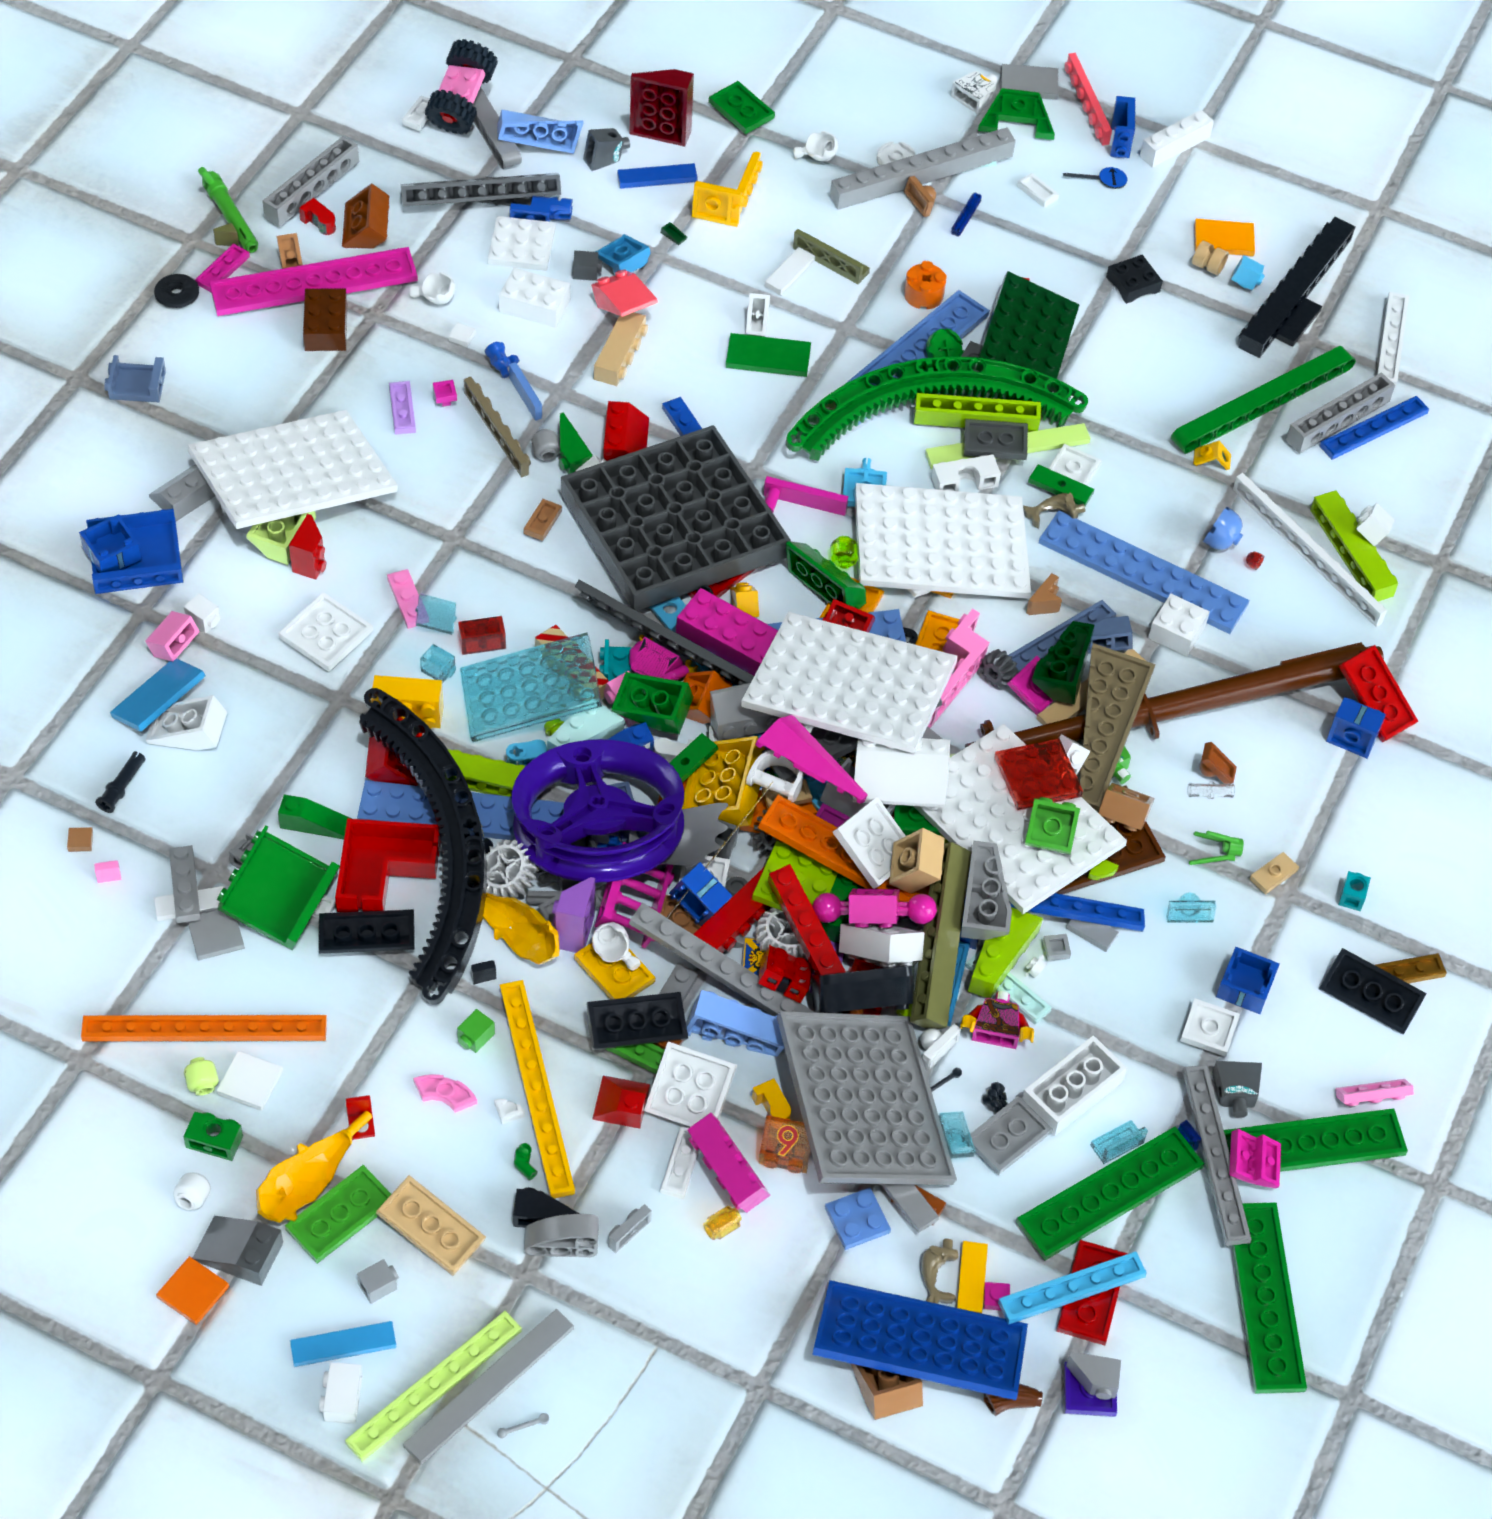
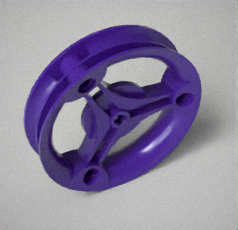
M605 739L567 743L550 749L533 759L516 778L512 790V806L515 813L513 820L514 837L518 845L520 843L524 844L521 850L528 848L524 855L529 856L528 859L544 871L562 878L584 881L592 877L595 878V882H611L635 877L660 865L678 847L684 833V814L682 811L684 804L683 783L678 772L666 759L645 747L624 741ZM607 773L639 780L656 790L663 800L656 806L631 800L626 792L617 787L607 785L601 778ZM557 782L577 784L578 789L572 792L565 800L564 814L550 824L532 818V806L544 790ZM592 782L593 785L586 786L585 783ZM619 830L649 832L647 835L632 842L611 847L595 848L570 844L589 835H606Z

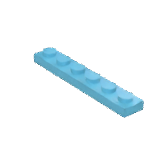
M1135 1251L999 1298L998 1304L1009 1325L1146 1277L1147 1272Z

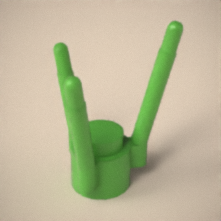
M1195 831L1194 836L1222 842V852H1225L1226 855L1191 860L1189 864H1204L1224 860L1235 861V856L1241 857L1243 853L1244 841L1242 838L1230 837L1212 831H1207L1206 833Z

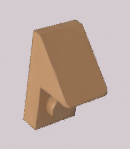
M297 233L276 236L282 269L303 265Z
M1051 573L1029 599L1026 611L1028 615L1057 613L1060 611L1062 599L1056 596L1059 590L1057 586L1058 576Z

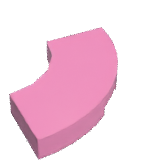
M434 1074L413 1078L423 1102L430 1100L442 1101L449 1105L455 1113L477 1104V1098L473 1092L458 1080L455 1081L443 1075Z

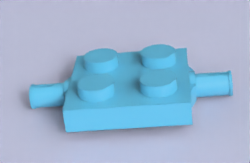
M866 458L862 460V468H845L843 495L849 496L848 506L855 507L854 488L856 483L886 485L887 472L870 469V458H868L867 464Z

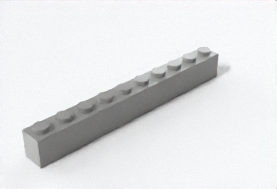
M1008 127L837 178L831 181L830 197L836 208L840 210L905 190L908 178L911 176H915L921 184H925L984 166L994 161L1013 157L1016 140Z

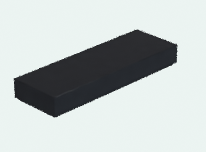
M1304 298L1277 332L1276 339L1293 347L1321 312L1322 306Z

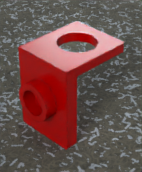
M370 1095L346 1098L349 1125L365 1111L372 1115V1119L367 1122L369 1128L365 1132H356L351 1137L352 1140L375 1137Z

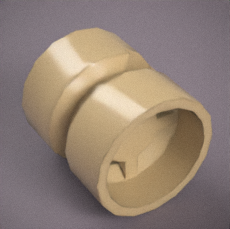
M1203 240L1194 253L1192 264L1200 268L1207 267V271L1218 276L1227 262L1229 252L1221 248L1214 249V245Z

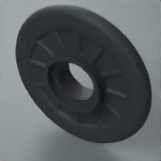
M172 274L158 281L154 289V295L156 300L166 307L181 308L190 305L196 300L199 295V286L190 276ZM174 289H181V290H182V291L179 292V293H173V292H172V290H174Z

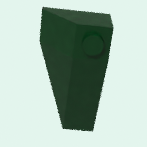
M1072 621L1060 635L1059 641L1048 649V653L1043 659L1041 658L1037 662L1032 682L1053 701L1075 705L1094 632V624Z

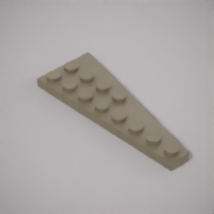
M1093 643L1083 747L1088 749L1090 753L1080 770L1078 794L1093 809L1099 811L1156 664Z

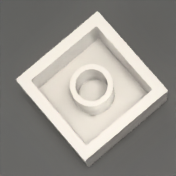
M1170 594L1152 622L1148 639L1184 656H1188L1206 627L1210 611Z

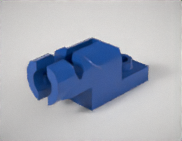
M533 196L531 205L511 203L510 217L551 222V219L571 220L573 199L562 198L558 201L557 197Z

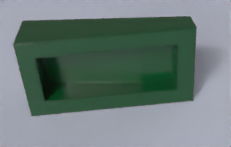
M671 222L661 228L660 233L677 245L687 240V236Z

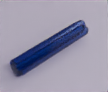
M972 193L951 228L952 235H961L981 202V194Z

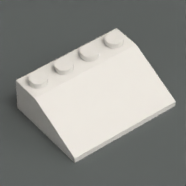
M858 738L854 780L868 794L864 803H869L878 797L882 804L945 808L950 762V740L922 738L914 754Z

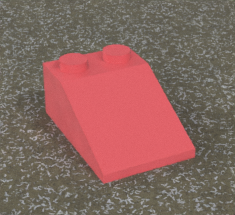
M627 270L617 271L614 276L599 278L597 283L591 284L597 307L622 317L658 303L657 298L636 274Z

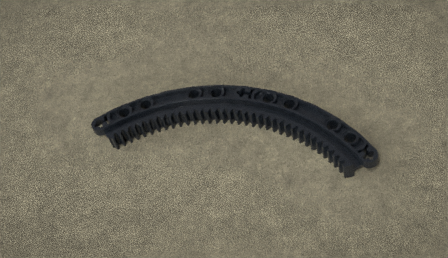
M371 688L364 694V701L369 710L366 714L362 713L360 715L359 724L364 734L368 732L371 738L375 736L376 741H381L383 747H388L390 753L394 752L395 757L400 758L401 763H405L406 769L410 770L412 776H415L416 782L420 784L434 812L441 837L442 858L444 861L442 863L444 869L442 875L444 880H442V897H439L441 905L437 907L439 913L435 914L437 922H433L434 930L429 932L432 939H426L428 947L422 948L424 955L418 956L420 963L413 964L416 971L409 970L408 972L415 987L418 989L420 987L423 988L422 993L425 1000L429 1004L436 1005L444 1000L448 992L452 994L458 985L474 950L483 920L487 893V857L483 829L467 782L443 742L424 721L404 704L378 688ZM377 696H378L379 701L382 703L381 706H380L379 702H377V701L371 702L370 699H371V698H374V699H375V698H377ZM399 717H405L403 720H397ZM419 733H424L421 737H415ZM452 776H457L455 780H448ZM461 799H468L464 803H458ZM470 828H473L475 836H470ZM473 857H480L478 861H470ZM472 883H480L479 886L475 888L470 887ZM460 939H468L466 943L458 944ZM449 964H457L454 969H446ZM436 988H437L439 994H438V995L433 994V995L430 997L429 991H430V990L434 991V990H436Z

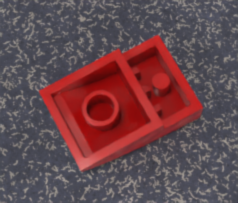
M833 599L826 617H823L822 620L870 632L875 617L872 614Z

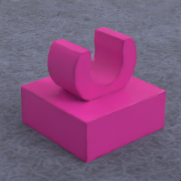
M453 380L433 383L437 404L442 403V407L451 406V401H457Z

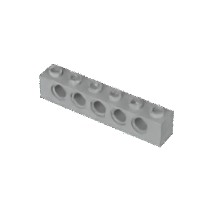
M344 136L338 139L263 200L264 218L278 227L284 224L299 211V207L312 198H316L359 163L358 145Z
M1382 372L1290 424L1286 441L1299 454L1390 402L1395 384Z

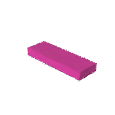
M233 243L195 281L198 286L211 292L209 281L228 278L250 257V253Z

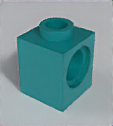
M1348 871L1338 905L1361 912L1366 900L1371 877Z

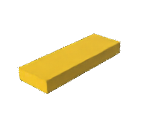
M963 1241L957 1308L982 1313L988 1244Z

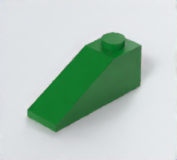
M564 412L560 413L559 465L563 471L566 470L570 474L576 472L593 455Z
M285 794L278 811L281 829L343 840L347 818L352 819L307 798Z

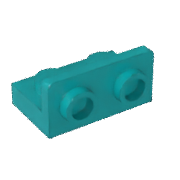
M605 639V647H600V660H604V665L599 666V671L609 681L628 670L631 673V666L629 665L631 647L609 646V639Z

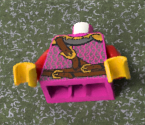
M998 991L995 999L986 998L983 1005H977L968 1015H964L960 1024L961 1029L962 1027H967L970 1029V1032H973L972 1041L1011 1049L1017 1048L1018 1040L1023 1042V1039H1028L1033 1043L1035 1031L1029 1027L1024 1015L1019 1012V1005L1009 1002L1010 994L1005 991Z

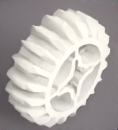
M505 839L504 844L497 841L496 848L489 846L490 852L486 853L487 893L513 897L518 900L519 893L526 895L525 889L527 887L532 888L530 882L537 880L534 873L539 870L528 859L529 856L524 855L528 848L521 850V847L524 845L523 843L518 845L516 840L511 842ZM513 856H518V857H520V858H518V859H515V858L509 859V857H513ZM499 881H500L501 883H502V882H506V884H503V885H497V884H495V883H496V882H499Z
M773 907L770 909V912L765 911L758 920V927H756L755 931L757 944H760V951H766L768 946L771 945L775 948L784 949L794 957L805 959L806 956L783 911Z

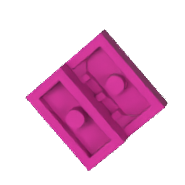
M1240 1129L1232 1131L1229 1175L1251 1184L1278 1188L1280 1186L1281 1143L1265 1135L1254 1137Z

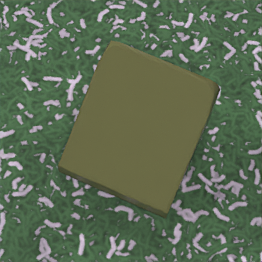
M232 223L213 229L216 245L231 246L234 243L239 246L238 233Z

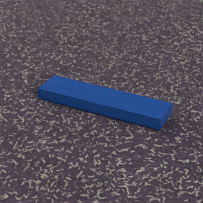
M695 163L617 170L620 189L691 183L698 180Z

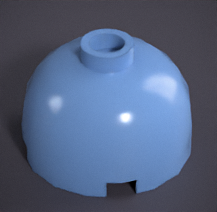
M1226 507L1203 542L1219 550L1228 549L1232 544L1237 546L1243 537V534L1240 533L1243 527L1240 516L1229 507Z

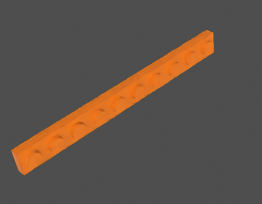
M83 1015L81 1039L82 1041H326L327 1015Z

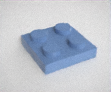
M871 1187L825 1204V1210L845 1250L891 1232V1228Z

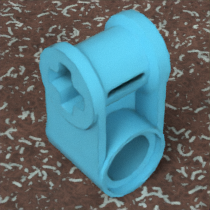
M539 739L510 744L506 749V756L508 757L506 763L516 765L517 761L518 765L526 766L533 759L547 751L545 742Z

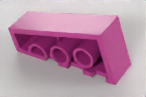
M710 1112L687 1129L691 1135L688 1138L690 1143L696 1150H701L704 1155L702 1160L710 1170L713 1169L718 1176L716 1177L717 1182L723 1190L727 1189L731 1195L729 1199L737 1210L741 1208L748 1213L771 1196L713 1113Z

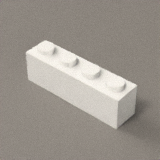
M1199 110L1145 138L1140 157L1153 168L1210 138L1214 120L1205 112Z

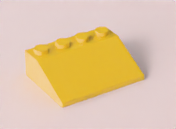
M752 736L713 741L719 750L688 777L682 809L714 803H728V807L721 812L718 819L738 826L756 803L760 785L755 783L752 786L746 784V779L752 765L762 754L761 751L766 749L764 746L759 748L755 745L759 738ZM755 807L740 826L751 825Z

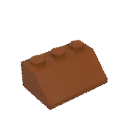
M372 183L345 203L342 246L344 248L373 249L379 244L384 243L387 239L389 195Z

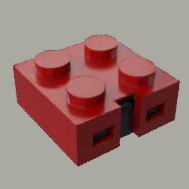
M769 945L761 958L758 984L773 991L777 990L784 993V996L801 1003L809 990L811 965L803 958L794 957L782 948H775Z

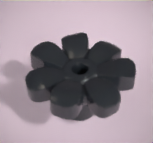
M993 1082L991 1084L992 1089L988 1090V1095L983 1096V1102L985 1105L991 1104L997 1113L1008 1105L1005 1101L1007 1100V1095L1004 1092V1085Z

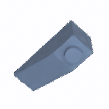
M1129 616L1106 618L1094 624L1095 627L1088 654H1091L1093 643L1115 651L1133 649V633Z

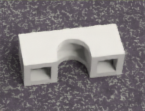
M994 455L933 464L931 479L936 490L959 491L960 480L962 479L972 480L978 490L998 487L1001 473Z

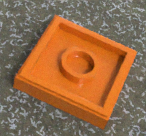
M189 1256L158 1291L156 1296L163 1303L197 1325L227 1291L229 1283Z

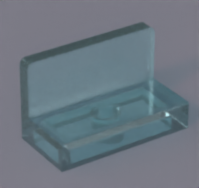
M1130 1120L1092 1140L1090 1146L1102 1163L1105 1164L1143 1144L1148 1130L1146 1127L1138 1129L1133 1121Z

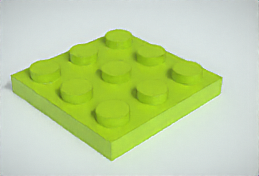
M776 841L753 893L752 900L782 911L768 883L769 873L791 864L811 905L820 894L831 892L838 873L793 847Z

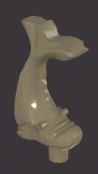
M1061 493L1044 500L1036 507L1023 505L1025 517L1032 519L1034 527L1039 529V515L1041 512L1057 509L1070 515L1073 519H1078V513L1085 512V505H1076L1072 493Z
M943 1239L942 1247L930 1246L924 1252L922 1276L929 1292L927 1302L952 1304L956 1300L955 1295L939 1291L935 1287L938 1269L941 1268V1265H944L946 1261L958 1259V1251L952 1249L953 1240Z

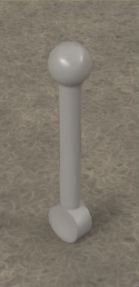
M542 1413L537 1419L507 1429L500 1428L497 1431V1435L500 1438H505L509 1433L539 1423L546 1425L549 1422V1415Z

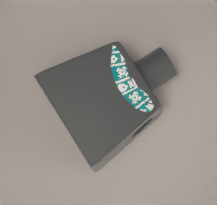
M614 128L588 130L583 160L591 171L620 161L622 150L630 148V140L628 137H621Z
M1216 1061L1212 1076L1219 1103L1223 1107H1233L1234 1117H1246L1248 1115L1247 1108L1255 1107L1259 1096L1262 1063Z

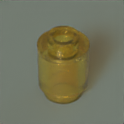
M726 1206L709 1216L707 1221L703 1223V1227L712 1240L722 1239L741 1226L740 1221L742 1218L735 1207Z

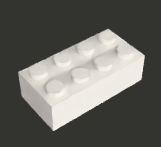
M1093 1035L1024 1089L1022 1099L1052 1128L1051 1134L1055 1137L1119 1086L1124 1080L1127 1067Z

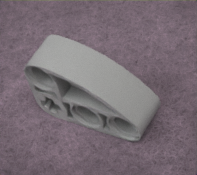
M568 1214L549 1217L531 1223L525 1228L524 1251L531 1256L594 1257L598 1252L599 1218L592 1214Z

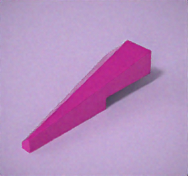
M789 715L778 718L756 741L755 745L757 747L766 746L774 751L773 756L787 758L793 763V767L822 783L828 781L837 786L838 792L841 794L844 791L850 793L857 799L856 802L859 804L865 802L868 794L794 716Z

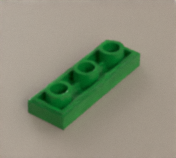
M1039 464L1028 480V483L1055 495L1072 493L1075 504H1084L1085 507L1095 490Z
M701 733L669 763L678 772L683 783L719 749L713 741Z

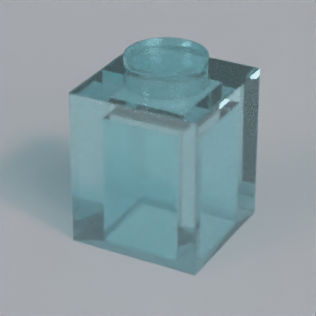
M432 644L420 658L421 672L435 680H442L443 684L456 671L455 656Z

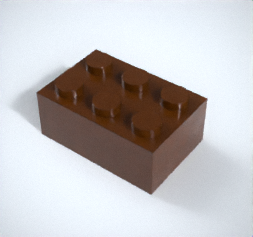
M346 288L305 289L303 325L305 351H346L348 310Z

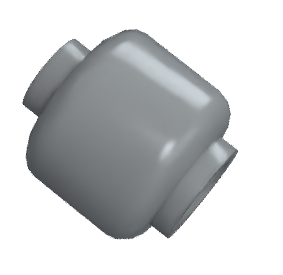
M541 429L533 435L531 442L534 455L543 461L555 459L560 453L558 435L548 429Z

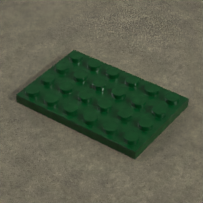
M1007 271L978 358L1015 364L1057 379L1080 304Z

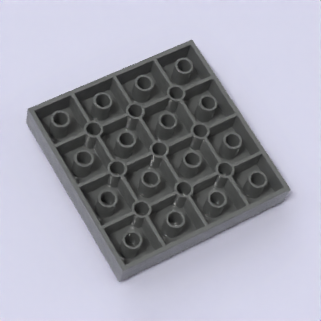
M714 425L561 476V495L628 604L635 611L698 590L700 586H709L787 558L786 543L791 541V539Z

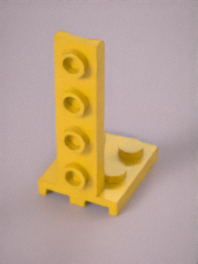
M752 153L737 190L696 181L694 185L692 217L738 227L740 213L743 207H747L748 198L752 195L753 184H756L758 173H761L763 161H760L761 153Z

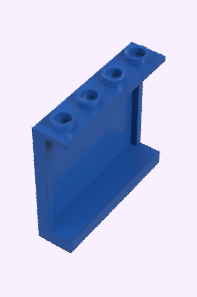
M174 509L120 515L139 543L142 560L118 571L99 573L92 563V581L95 594L184 583ZM112 517L86 520L87 528Z

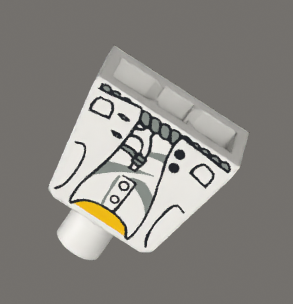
M974 71L953 82L951 97L978 115L994 99L997 78L992 73L985 76L979 71Z

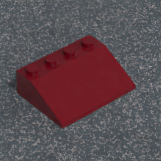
M677 69L632 73L630 83V134L685 147L692 131L694 73Z

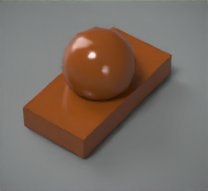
M1205 743L1202 759L1199 763V770L1202 775L1206 777L1217 776L1226 786L1233 785L1237 766L1214 743Z

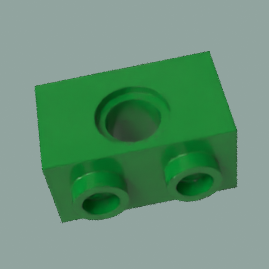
M195 1111L183 1137L185 1146L188 1149L233 1161L243 1138L241 1124L235 1120H224L208 1112L199 1113ZM213 1132L219 1133L216 1136H210V1134Z

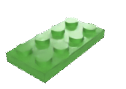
M362 1165L297 1215L298 1218L295 1221L291 1220L285 1225V1229L318 1264L378 1217L376 1211L388 1199L391 1193Z

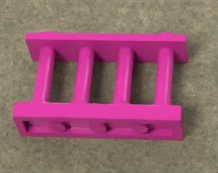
M667 865L663 871L653 868L645 872V874L659 879L657 889L633 878L607 882L594 927L597 928L599 925L607 922H615L643 934L644 938L641 947L646 948L651 941L654 942L655 940L629 924L630 919L618 914L614 908L619 903L637 911L642 904L622 895V892L619 891L620 886L625 885L653 897L654 901L651 908L661 914L667 888L674 878V873H672L673 865Z

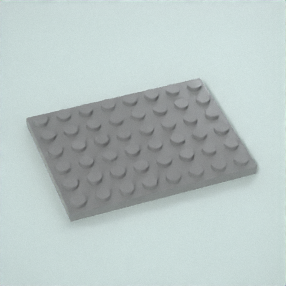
M779 1012L777 1020L819 1183L953 1185L956 1182V1174L913 1025L910 1022V1016Z

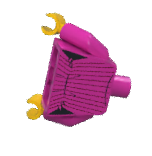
M640 635L639 641L629 652V665L631 666V671L635 674L677 681L685 677L687 673L697 672V665L690 667L692 663L690 659L686 660L685 665H682L683 661L680 656L653 642V638L648 639L644 635Z

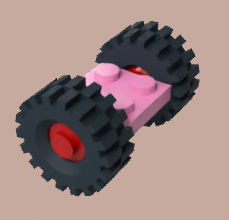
M458 39L453 42L446 59L448 69L439 90L431 94L425 109L426 118L432 120V124H437L438 128H444L445 131H452L454 134H457V132L464 134L470 131L477 114L476 107H473L481 84L488 83L491 80L498 64L497 57L494 56L492 51H488L489 48L486 46L482 47V44H475L472 40L468 42L466 39H462V41Z

